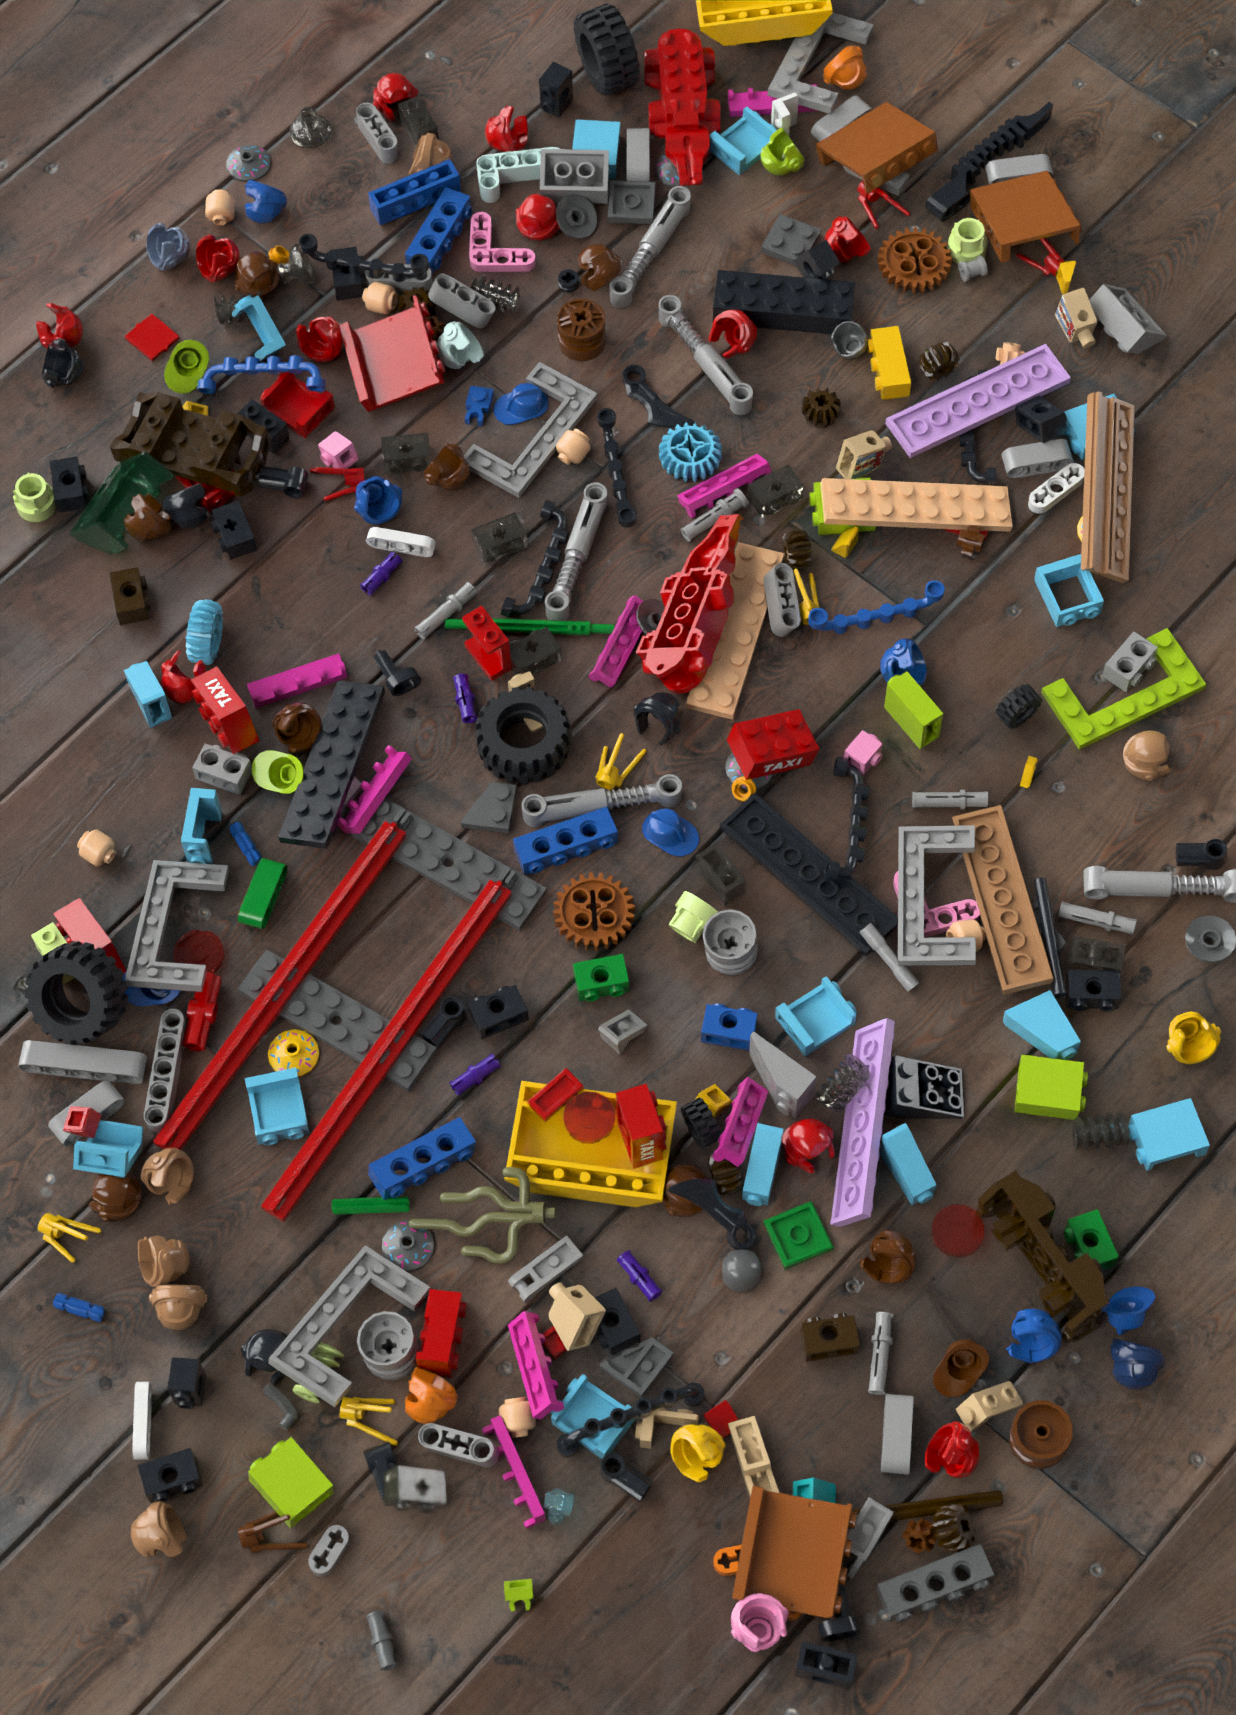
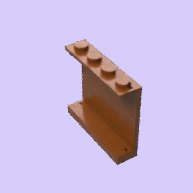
M888 102L881 104L816 143L819 163L825 166L836 160L863 178L864 189L867 194L939 151L935 131Z
M1047 170L970 189V208L976 219H979L983 224L984 233L1001 263L1010 261V246L1065 232L1070 233L1071 239L1076 244L1079 243V236L1082 233L1081 222L1075 218L1072 207L1066 203L1064 193L1059 191L1055 178L1052 179Z
M752 1486L732 1598L735 1601L744 1600L746 1596L762 1593L774 1597L788 1611L834 1619L835 1613L840 1614L843 1597L838 1596L840 1585H845L848 1569L843 1568L845 1556L850 1557L852 1540H848L850 1528L855 1529L857 1512H853V1505L849 1503L841 1505L766 1491L763 1487Z

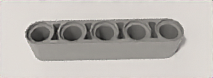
M177 1009L166 1010L160 1019L144 1110V1120L153 1135L159 1134L174 1110L184 1052L182 1043L187 1027L182 1012ZM174 1021L180 1022L175 1027H168ZM169 1045H175V1048L171 1051L164 1050ZM164 1069H171V1072L167 1075L160 1074ZM167 1093L165 1098L156 1099L158 1094ZM163 1117L161 1122L151 1123L154 1118Z
M28 1040L23 1042L18 1068L28 1073L140 1084L143 1081L147 1056L135 1051Z

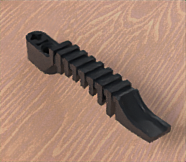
M1048 102L1032 115H1016L1012 120L1010 118L1007 119L1004 126L1000 125L997 128V132L993 131L990 133L989 139L987 137L984 138L981 145L978 143L974 146V151H968L966 157H961L959 163L952 166L951 181L928 198L925 207L942 222L963 209L970 202V192L966 189V183L973 184L976 182L975 175L981 174L980 166L984 169L987 165V159L990 162L995 160V153L999 157L1004 155L1003 147L1011 152L1014 150V143L1021 149L1024 146V140L1028 141L1050 120L1053 104Z

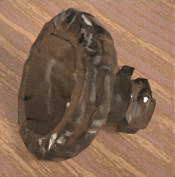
M311 107L303 108L299 114L300 116L291 124V139L302 148L313 149L324 145L332 135L330 122Z
M297 243L290 249L289 262L277 265V272L279 275L282 274L283 281L286 284H290L292 279L295 278L307 285L316 283L317 277L308 254L301 252Z

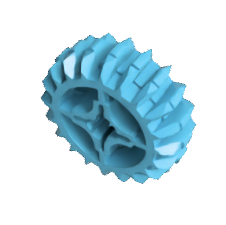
M686 422L684 427H680L677 424L675 430L669 429L667 435H663L662 442L659 445V459L663 469H667L668 475L674 474L676 480L683 477L685 483L688 478H692L695 483L697 477L704 480L706 474L712 476L714 469H718L719 462L722 460V445L719 443V438L714 436L713 429L707 431L705 424L702 427H698L696 422L693 426H689Z
M206 599L199 600L192 607L188 620L185 645L188 660L192 663L202 660L204 664L210 665L217 657L223 629V612L218 602Z

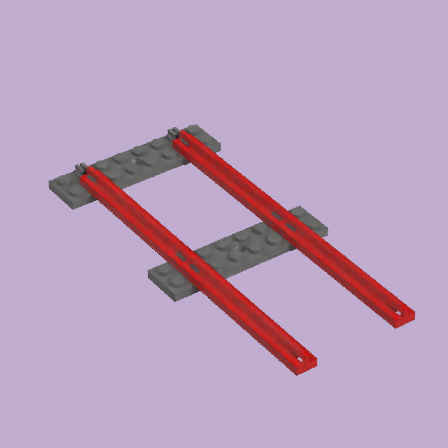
M384 798L361 833H352L353 838L367 845L285 960L266 949L239 986V994L253 1001V1004L153 1141L154 1145L162 1150L166 1148L182 1150L278 1016L359 1062L360 1065L261 1205L262 1210L283 1223L384 1078L408 1092L413 1087L437 1052L435 1046L415 1034L494 920L497 918L520 931L547 893L546 887ZM390 859L397 861L472 904L391 1021L308 974ZM447 860L454 862L451 867L444 865ZM336 1017L342 1019V1022L338 1025L332 1023ZM177 1133L178 1135H177L176 1138L173 1140V1142L171 1143V1145H169V1142L172 1140V1138L174 1137V1135ZM285 1198L286 1200L283 1202V1204L281 1205V1207L279 1208V1210H277V1207L280 1205V1203L282 1202V1200Z

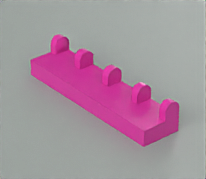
M748 88V92L733 93V89L728 90L729 116H743V109L745 107L756 111L759 115L772 114V101L777 100V98L767 96L768 91L753 92V88ZM798 105V112L818 111Z
M755 454L677 495L679 503L686 508L688 516L692 519L696 517V509L704 505L708 509L713 508V500L725 494L727 497L732 495L734 489L744 484L749 488L753 487V479L763 474L767 479L772 477L769 462L759 454Z
M636 595L627 600L622 615L619 616L612 634L607 639L606 646L598 656V661L588 676L590 680H600L610 688L615 685L642 632L637 621L636 611L644 601Z
M338 653L248 683L247 688L256 709L347 678V672Z
M391 746L386 747L385 752L388 754V758L383 765L378 762L374 764L373 769L377 772L370 783L362 781L360 787L364 792L357 802L353 800L348 801L347 806L351 809L345 819L341 817L338 819L337 825L344 833H361L412 760L407 752H397Z
M750 1077L742 1081L737 1088L738 1095L732 1102L731 1114L726 1118L724 1133L720 1135L718 1140L720 1144L712 1156L717 1162L725 1158L737 1167L744 1162L769 1092Z
M524 1311L508 1324L533 1418L542 1419L551 1411L560 1412L564 1410V1404L562 1401H557L555 1390L559 1386L556 1380L551 1379L548 1367L552 1365L550 1357L544 1355L542 1348L545 1337L543 1334L538 1333L536 1323L540 1321L539 1316L536 1313Z
M501 1415L490 1419L491 1424L484 1427L482 1432L484 1435L495 1432L500 1447H497L499 1456L505 1455L512 1470L505 1473L503 1479L506 1482L515 1478L522 1493V1496L513 1500L515 1506L526 1503L533 1518L524 1522L525 1528L527 1529L546 1521L545 1513Z

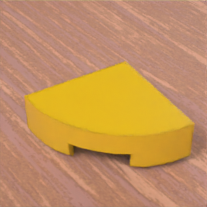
M1028 757L1020 783L1021 787H1030L1038 762L1036 757Z

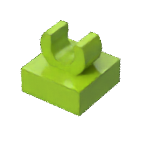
M532 1579L504 1581L505 1601H509L511 1611H515V1602L517 1600H523L526 1610L530 1609V1599H533Z

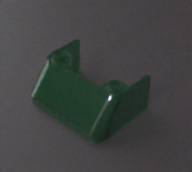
M146 451L119 462L109 472L72 528L70 535L77 541L110 555L118 554L121 550L127 549L129 545L124 541L125 536L123 535L126 529L124 518L129 513H135L131 505L133 496L136 497L138 494H142L145 497L147 494H150L155 498L161 491L159 487L161 483L171 480L174 474Z

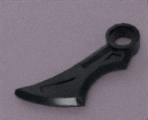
M629 365L623 370L622 379L626 387L627 396L638 400L645 406L648 413V424L661 427H676L678 424L680 427H684V424L687 422L689 426H693L694 420L669 407L645 383V370L640 365ZM636 373L640 376V379L638 381H630L628 376Z
M692 1179L667 1188V1192L696 1204L727 1230V1241L732 1248L747 1249L754 1244L756 1240L755 1229L747 1222L742 1209L730 1207L722 1201L716 1189L715 1179ZM738 1229H743L746 1233V1241L744 1243H740L736 1238Z

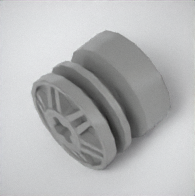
M736 910L720 911L710 917L704 926L703 940L706 958L711 967L719 973L726 975L742 974L750 969L758 955L755 925L751 919L741 911Z
M383 1311L373 1314L364 1321L358 1332L357 1344L359 1352L371 1373L382 1380L391 1381L404 1378L411 1373L417 1365L416 1354L420 1352V1348L414 1331L406 1318L396 1312ZM394 1347L392 1349V1353L387 1354L390 1351V1348Z

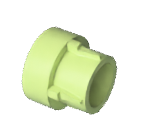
M965 218L958 223L955 222L948 241V249L951 250L952 261L959 264L961 261L966 263L975 260L980 255L983 258L985 257L987 237L984 234V226L979 219Z
M28 472V474L18 479L15 490H13V499L19 515L30 522L44 521L52 516L57 506L54 500L53 489L45 482L44 478L38 474H29Z
M684 891L675 904L677 907L676 914L668 925L684 938L696 943L703 933L707 921L718 911L697 896Z

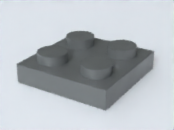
M610 181L608 223L652 224L655 182Z
M779 214L761 246V253L796 266L794 260L815 246L821 235V229Z

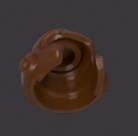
M603 244L587 246L577 258L579 267L587 269V272L582 276V285H585L587 289L591 288L592 291L603 287L622 271L623 262L621 257Z
M251 252L240 259L237 263V270H235L236 280L234 281V287L236 291L244 296L250 295L252 298L256 296L264 298L273 293L280 282L277 263L260 252Z
M446 443L425 469L424 479L428 485L439 486L445 490H456L466 483L470 475L469 463L463 457V452L458 444Z
M138 494L136 497L133 496L131 505L135 513H129L124 518L125 528L131 537L142 542H149L168 534L172 528V519L164 512L162 505L150 494H147L145 497L142 494Z
M295 703L285 706L283 710L276 714L272 721V727L279 741L289 745V753L311 751L317 734L319 735L322 728V721L318 712L306 703Z
M693 1164L677 1165L674 1168L667 1169L666 1174L668 1175L665 1179L663 1199L660 1202L665 1207V1210L672 1217H692L703 1210L702 1208L683 1197L667 1192V1188L687 1180L708 1179L706 1175Z
M129 1172L125 1178L99 1173L94 1178L92 1198L94 1201H91L88 1205L105 1222L124 1220L134 1214L139 1206L142 1195L140 1183Z
M890 1230L882 1231L872 1241L870 1253L874 1261L869 1257L859 1260L860 1268L871 1276L872 1279L886 1284L906 1281L914 1272L917 1263L912 1243L901 1233Z

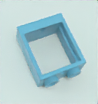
M1081 554L1037 567L1034 581L1056 627L1062 625L1069 626L1084 618L1091 619L1101 613L1104 600L1090 571L1081 570ZM1077 576L1089 602L1061 611L1049 584Z

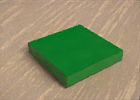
M812 1201L763 1220L764 1227L784 1270L828 1253L834 1248Z

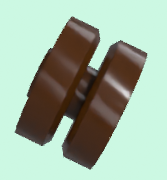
M1044 1400L1027 1403L1018 1410L1009 1431V1445L1013 1455L1022 1464L1034 1469H1046L1055 1466L1064 1458L1073 1438V1425L1069 1415L1061 1406Z

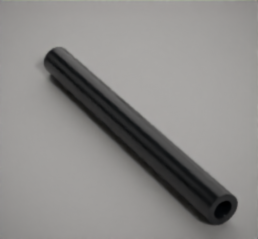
M1037 878L1034 880L1046 955L1053 976V982L1051 983L1053 996L1055 998H1062L1066 996V989L1047 879Z

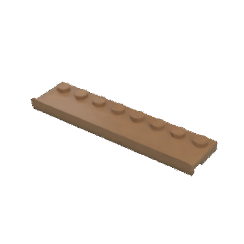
M1098 391L1087 396L1081 570H1087L1124 583L1129 581L1135 405L1114 397L1107 398L1102 396V392Z

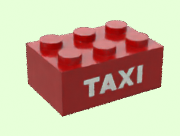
M218 667L191 679L194 687L191 693L197 704H201L198 710L204 721L209 720L208 725L213 734L218 733L217 737L223 748L228 747L234 755L259 742L246 705Z
M800 709L734 723L726 739L746 780L810 766L819 751V747Z
M647 1084L616 1092L617 1124L633 1169L663 1160V1150L667 1149L665 1140H667L665 1134L667 1130L663 1116H658L656 1095L654 1091L649 1092Z

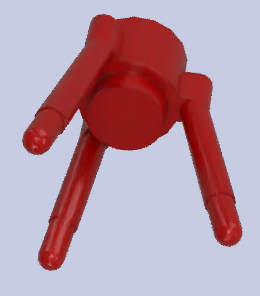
M863 181L859 184L857 192L860 194L858 200L863 204L875 229H878L879 225L867 201L875 202L881 196L905 215H910L908 210L889 197L879 187L867 194L865 193Z
M1045 238L1040 239L1050 253L1044 260L1045 267L1020 253H1016V257L1041 270L1046 276L1052 273L1056 277L1060 263L1066 262Z
M316 467L309 470L311 473L344 475L345 486L350 485V488L325 496L323 498L324 501L349 493H356V487L360 482L364 481L363 468Z

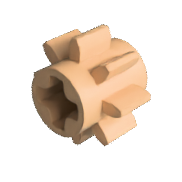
M1004 342L1003 348H997L995 359L1001 361V365L1025 354V352L1020 350V344Z

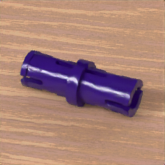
M390 552L380 565H376L372 569L371 575L360 584L363 592L366 593L368 590L367 595L372 596L374 591L383 582H387L390 579V574L402 563V559L398 555L394 558L395 553Z
M458 674L453 677L457 693L455 697L456 704L460 707L462 722L466 724L473 723L477 720L473 703L475 696L471 692L468 675Z
M492 1053L475 1066L470 1065L467 1067L465 1073L449 1082L452 1090H456L455 1094L457 1096L477 1083L479 1085L483 1082V1078L501 1067L497 1059L494 1060L495 1056Z
M630 1250L625 1251L618 1257L617 1262L631 1277V1283L640 1288L649 1302L654 1301L662 1294V1289L649 1276V1270L640 1265Z

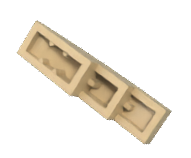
M755 1416L728 1423L749 1497H751L752 1486L763 1487L766 1491L779 1493Z

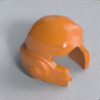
M854 45L844 48L824 68V81L827 84H835L843 90H853L861 86L867 76V67L862 58L863 50L859 46L856 47Z
M420 1367L414 1369L411 1374V1380L408 1381L411 1393L405 1397V1413L418 1423H435L436 1420L441 1419L450 1409L455 1407L458 1398L456 1390L449 1382L437 1374Z

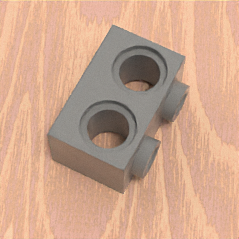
M1133 632L1105 664L1102 676L1127 692L1131 686L1136 687L1143 677L1142 673L1146 669L1150 670L1155 665L1158 647L1136 632ZM1120 670H1126V671H1128L1129 673H1124V672H1122V671H1120Z
M204 744L192 767L196 780L241 795L252 773L251 762L247 756L241 753L233 755L219 745L211 746ZM212 761L217 762L214 765H208ZM232 770H239L237 773H230Z

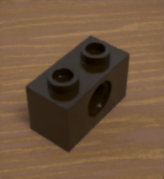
M138 567L109 572L119 624L124 625L148 620L147 610H151L149 596H144L143 590H148L145 575L140 576Z
M839 1313L833 1315L830 1319L821 1320L819 1317H813L801 1323L800 1335L805 1362L859 1354L860 1343L854 1315L847 1316L846 1313ZM830 1331L836 1335V1338L834 1340H826L822 1334Z

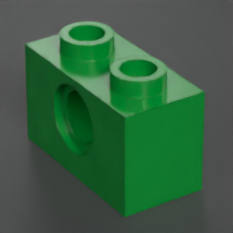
M623 954L573 963V974L579 1001L592 1002L600 997L609 995L618 997L625 994V992H629V979ZM599 977H605L608 979L606 982L599 983L596 981V979Z
M1098 1209L1068 1219L1064 1229V1236L1069 1245L1072 1244L1076 1252L1074 1259L1088 1253L1091 1259L1095 1258L1100 1263L1102 1270L1116 1265L1119 1256ZM1090 1239L1096 1246L1087 1247L1083 1240Z

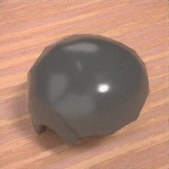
M854 321L841 323L835 328L831 336L836 353L847 360L855 359L862 355L868 345L866 332L860 324Z
M746 1249L732 1250L724 1257L722 1280L731 1290L740 1293L752 1291L760 1283L762 1265L760 1259L753 1251Z

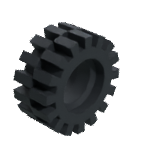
M1023 684L1020 688H1015L1014 692L1011 691L1008 697L1002 699L1003 702L999 703L998 708H996V715L1009 729H1014L1015 726L1019 727L1021 723L1026 722V719L1031 718L1032 714L1038 711L1037 708L1041 706L1043 700L1029 684Z
M699 1097L681 1107L680 1111L684 1118V1123L687 1125L688 1131L691 1132L693 1139L700 1145V1148L704 1149L719 1140L722 1134L720 1127L703 1099Z

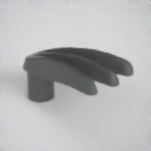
M268 1384L263 1388V1394L270 1398L285 1414L279 1426L287 1431L294 1421H297V1412L278 1389Z

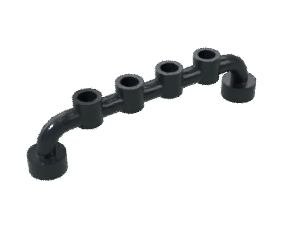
M304 234L299 238L301 252L308 254L314 260L326 262V266L330 270H336L342 265L348 266V270L352 274H358L364 269L370 270L371 276L374 278H380L386 273L392 274L394 281L403 282L406 277H420L429 269V260L424 254L413 255L410 259L411 268H405L402 263H395L393 265L383 264L380 259L366 261L361 260L358 255H351L349 257L339 256L336 251L322 253L317 251V238L313 234Z
M987 369L978 370V375L986 372ZM978 375L970 376L964 382ZM973 429L959 435L960 447H965V452L961 453L962 467H967L968 475L973 480L987 483L988 486H997L996 468H986V473H980L976 469Z
M603 408L597 414V422L603 428L605 440L604 455L609 459L608 474L613 478L612 494L617 498L616 512L618 522L622 527L629 528L636 524L637 512L631 507L629 500L626 499V482L622 480V463L618 460V443L614 441L612 427L616 424V413L610 408Z
M545 500L540 517L550 520L553 516L557 519L558 523L553 531L549 546L546 548L543 561L538 568L525 604L515 605L516 599L506 597L501 609V615L510 618L512 614H527L533 609L536 602H543L546 590L542 589L544 582L548 584L551 582L554 570L550 569L552 563L558 564L562 552L558 550L559 544L565 545L569 536V531L565 530L567 526L566 515L562 510L555 507V502Z
M837 756L834 763L833 776L844 778L846 773L850 774L853 777L854 784L851 791L852 806L849 814L851 822L848 831L847 866L840 867V862L828 860L825 868L824 879L834 882L837 880V877L852 875L856 870L857 863L863 862L865 848L859 847V841L864 842L867 829L866 827H861L860 823L866 820L868 807L862 806V800L866 801L868 799L870 790L869 786L863 785L864 780L860 770L848 764V758Z
M694 1382L676 1390L667 1387L662 1390L661 1396L652 1400L640 1398L632 1408L627 1410L622 1408L613 1409L610 1417L600 1421L590 1418L585 1422L584 1427L570 1434L561 1435L557 1440V1451L562 1457H573L578 1452V1441L587 1437L595 1439L599 1437L602 1431L612 1427L622 1428L627 1421L634 1418H647L652 1411L661 1407L672 1408L681 1399L688 1406H699L704 1400V1389L700 1384Z

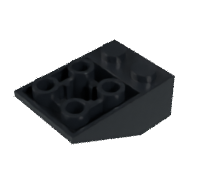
M896 1055L892 1057L888 1073L889 1084L885 1098L886 1108L883 1115L902 1119L964 1118L962 1069Z

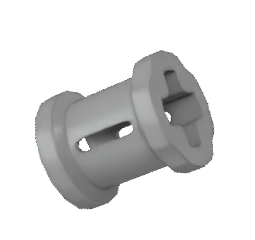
M981 255L977 256L975 260L966 263L961 261L958 264L959 273L964 282L978 275L986 276L988 273L986 262Z

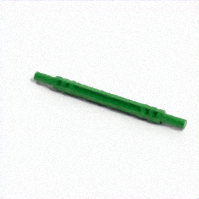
M492 618L502 632L590 636V633L612 634L615 628L614 624H591L590 621ZM462 619L445 620V628L468 629Z

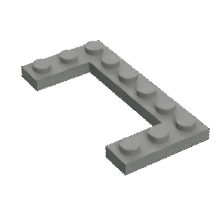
M833 13L812 35L795 37L768 88L767 96L779 99L796 92L798 95V105L831 114L838 100V93L802 83L799 80L824 33L866 45L873 31V24Z
M541 362L527 376V383L540 387L542 392L562 403L514 464L507 463L475 444L463 456L469 463L471 472L518 498L556 452V444L567 430H573L597 400L596 392Z
M975 825L899 827L898 966L976 965L975 937L924 938V853L975 852Z
M153 860L125 981L127 986L203 991L207 973L206 965L158 962L174 889L187 888L225 891L229 873L228 865Z
M365 1245L269 1357V1364L333 1407H336L350 1390L352 1382L310 1354L370 1283L413 1311L429 1294L430 1287Z

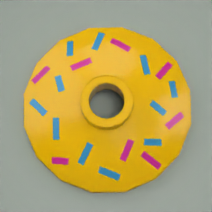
M296 1029L284 1031L277 1035L270 1044L268 1050L269 1063L275 1072L296 1068L298 1077L304 1076L318 1062V1044L313 1036L305 1031ZM289 1048H297V1051L294 1053L288 1052Z

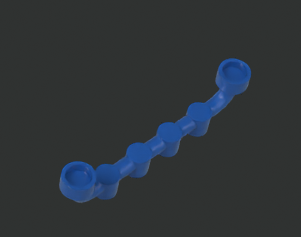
M269 356L267 363H259L260 359L256 357H246L245 363L239 364L238 359L226 357L224 358V364H217L208 368L203 379L198 380L197 391L204 394L216 393L217 383L212 379L219 373L236 375L237 373L256 375L259 372L270 374L290 372L300 374L302 371H307L311 373L312 377L307 378L306 389L314 392L324 391L326 380L321 378V372L316 365L303 362V358L300 356H290L289 362L282 363V359L276 356Z
M933 580L926 584L925 598L919 600L907 598L902 604L898 605L885 603L880 609L872 611L860 609L857 614L847 617L839 614L834 617V620L828 621V614L824 609L814 608L809 612L808 623L810 627L819 631L834 630L837 634H843L847 631V626L856 624L859 628L865 629L870 626L872 620L880 619L883 623H890L894 615L903 613L905 617L911 618L916 615L917 610L940 601L944 596L945 587L940 581Z

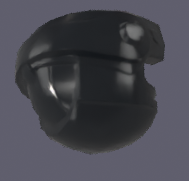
M58 338V340H53L48 345L41 375L42 380H44L43 383L47 384L49 388H54L78 381L84 371L83 358L78 351L69 347L65 339Z
M201 483L170 494L164 498L162 509L175 523L179 524L180 528H196L207 519L208 509L196 506L197 500L205 497L206 489L203 488Z
M666 692L655 693L651 697H644L634 707L635 723L639 734H642L649 725V713L664 724L666 733L658 743L659 745H663L670 737H675L676 734L678 735L681 732L683 710L681 703L675 696Z
M273 1329L260 1330L254 1333L241 1347L242 1357L245 1358V1376H251V1365L268 1372L276 1371L270 1379L271 1384L276 1386L286 1375L269 1364V1357L288 1335Z

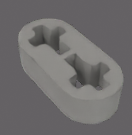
M340 1525L329 1527L309 1557V1566L315 1575L319 1577L329 1575L348 1548L350 1537L344 1527ZM339 1533H342L341 1538L343 1542L335 1543L333 1548L330 1549L333 1543L330 1538L331 1535L337 1536ZM329 1553L326 1557L328 1566H321L317 1569L315 1560L317 1558L323 1559L325 1554Z

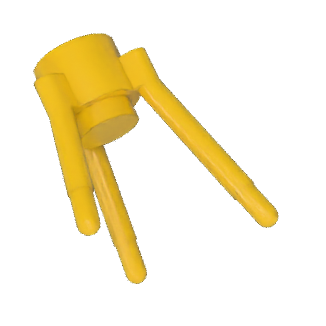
M795 569L794 574L804 599L798 605L800 619L804 625H809V612L814 608H820L813 573H809L812 600H809L798 569Z
M623 733L619 735L609 763L606 766L607 746H604L601 755L599 770L595 778L597 779L596 783L607 790H612L615 786L621 787L623 780L647 752L646 749H643L624 772L619 775V769L613 765L624 738Z
M44 1214L38 1224V1231L44 1234L43 1240L54 1246L72 1263L76 1261L75 1258L54 1238H60L64 1232L84 1241L88 1240V1236L66 1225L98 1234L102 1232L100 1228L69 1220L60 1215Z
M343 1398L339 1414L340 1418L347 1419V1426L356 1427L385 1442L389 1441L394 1446L398 1445L396 1440L358 1422V1419L362 1420L364 1418L366 1410L392 1412L391 1407L378 1405L395 1404L394 1399Z

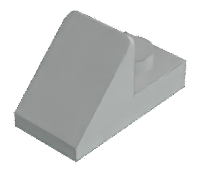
M628 1009L601 1024L598 1030L602 1040L621 1055L631 1039L644 1033L647 1024Z

